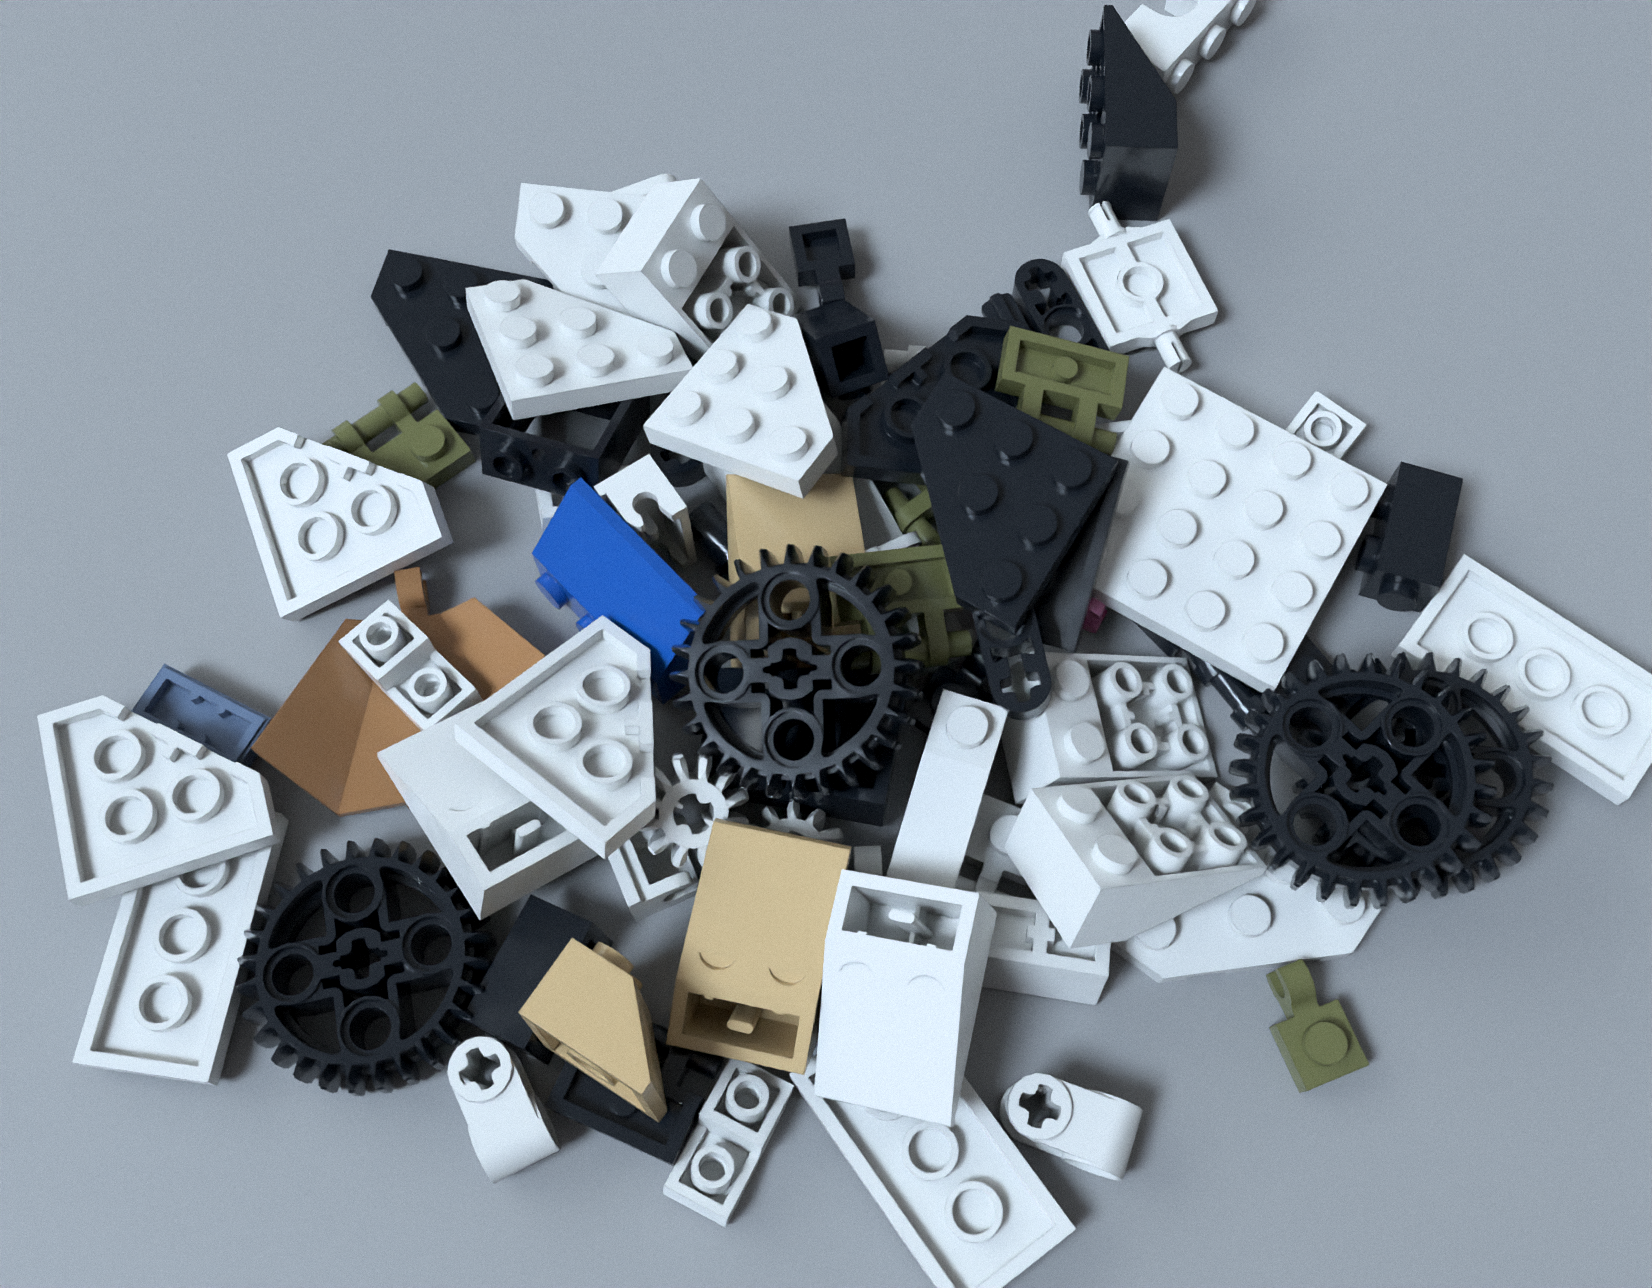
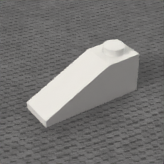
M943 689L886 877L955 889L1008 711L998 705Z

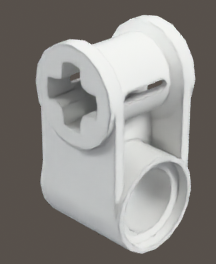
M482 1036L467 1039L459 1045L449 1060L447 1071L449 1082L468 1124L469 1136L476 1155L489 1179L495 1184L559 1151L560 1143L543 1103L533 1090L516 1052L493 1038ZM483 1057L501 1064L500 1067L492 1072L494 1085L490 1088L478 1082H473L472 1077L481 1072L479 1060Z
M1035 1073L1024 1076L1004 1092L999 1103L998 1114L1003 1129L1011 1138L1019 1143L1057 1156L1064 1162L1086 1172L1115 1181H1123L1143 1110L1119 1097L1096 1090L1084 1089L1051 1075ZM1038 1093L1042 1096L1040 1107L1050 1112V1116L1034 1124L1032 1127L1027 1124L1029 1111L1020 1107L1019 1101H1024Z

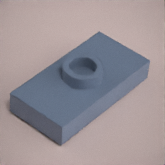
M165 663L131 710L156 724L160 723L204 745L208 750L234 763L239 762L249 768L258 756L251 747L272 720L270 717Z

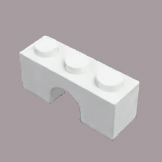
M1166 0L1164 10L1175 17L1161 15L1141 4L1124 23L1169 90L1178 94L1189 81L1195 65L1203 57L1209 60L1217 52L1224 40L1226 31L1233 24L1240 26L1244 23L1251 13L1256 0Z

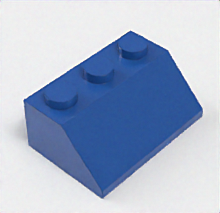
M580 477L569 487L532 552L541 575L535 580V583L554 607L560 610L567 604L580 618L575 623L579 631L603 615L649 648L651 658V693L664 705L686 686L671 680L669 677L671 672L688 669L689 664L688 659L672 652L671 647L681 644L692 645L694 635L680 625V620L690 619L701 622L705 613L693 601L694 596L698 594Z

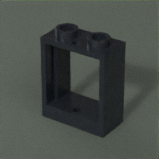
M501 392L479 426L482 474L565 496L569 487L581 477L594 490L595 485L614 475L620 469L650 415V396L572 410L610 420L594 450H589L525 433L535 417L513 420Z

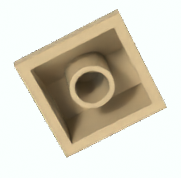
M571 938L518 1013L546 1048L660 1123L667 1112V1105L651 1014L640 993L643 985L630 974L634 966L623 955L602 942H598L594 949L591 950L574 938Z

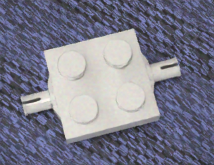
M1103 201L1102 206H1100V203L1095 204L1089 209L1088 217L1092 220L1099 237L1089 245L1063 252L1061 268L1067 275L1110 351L1123 354L1142 347L1154 346L1157 347L1168 369L1176 373L1177 370L1180 373L1190 367L1192 360L1188 356L1179 337L1184 333L1214 324L1218 314L1214 301L1170 219L1145 227L1124 228L1121 227L1109 201Z

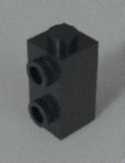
M841 299L790 316L798 320L817 384L831 398L837 396L839 400L861 398L873 391V384L889 379L875 320L846 300Z
M1401 461L1386 483L1387 486L1370 515L1371 518L1376 519L1373 534L1365 535L1356 557L1355 570L1364 572L1359 590L1360 596L1377 600L1379 605L1393 611L1406 612L1412 610L1419 613L1441 588L1463 478Z

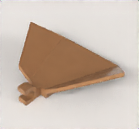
M420 567L394 571L401 612L429 638L434 648L477 689L483 699L482 701L492 696L545 657L542 652L475 597L440 614L431 615L428 585L426 580H423ZM356 619L344 620L251 747L257 755L339 817L404 805L408 807L378 759L377 752L421 731L338 642L363 621Z

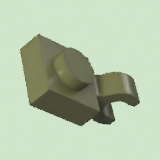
M1302 959L1266 974L1269 986L1287 1019L1269 1027L1299 1093L1309 1091L1369 1065L1339 1000L1336 999L1319 1006L1313 978Z

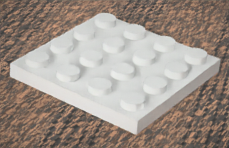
M1164 367L1111 455L1128 460L1130 465L1092 597L1262 693L1268 688L1275 690L1387 484Z

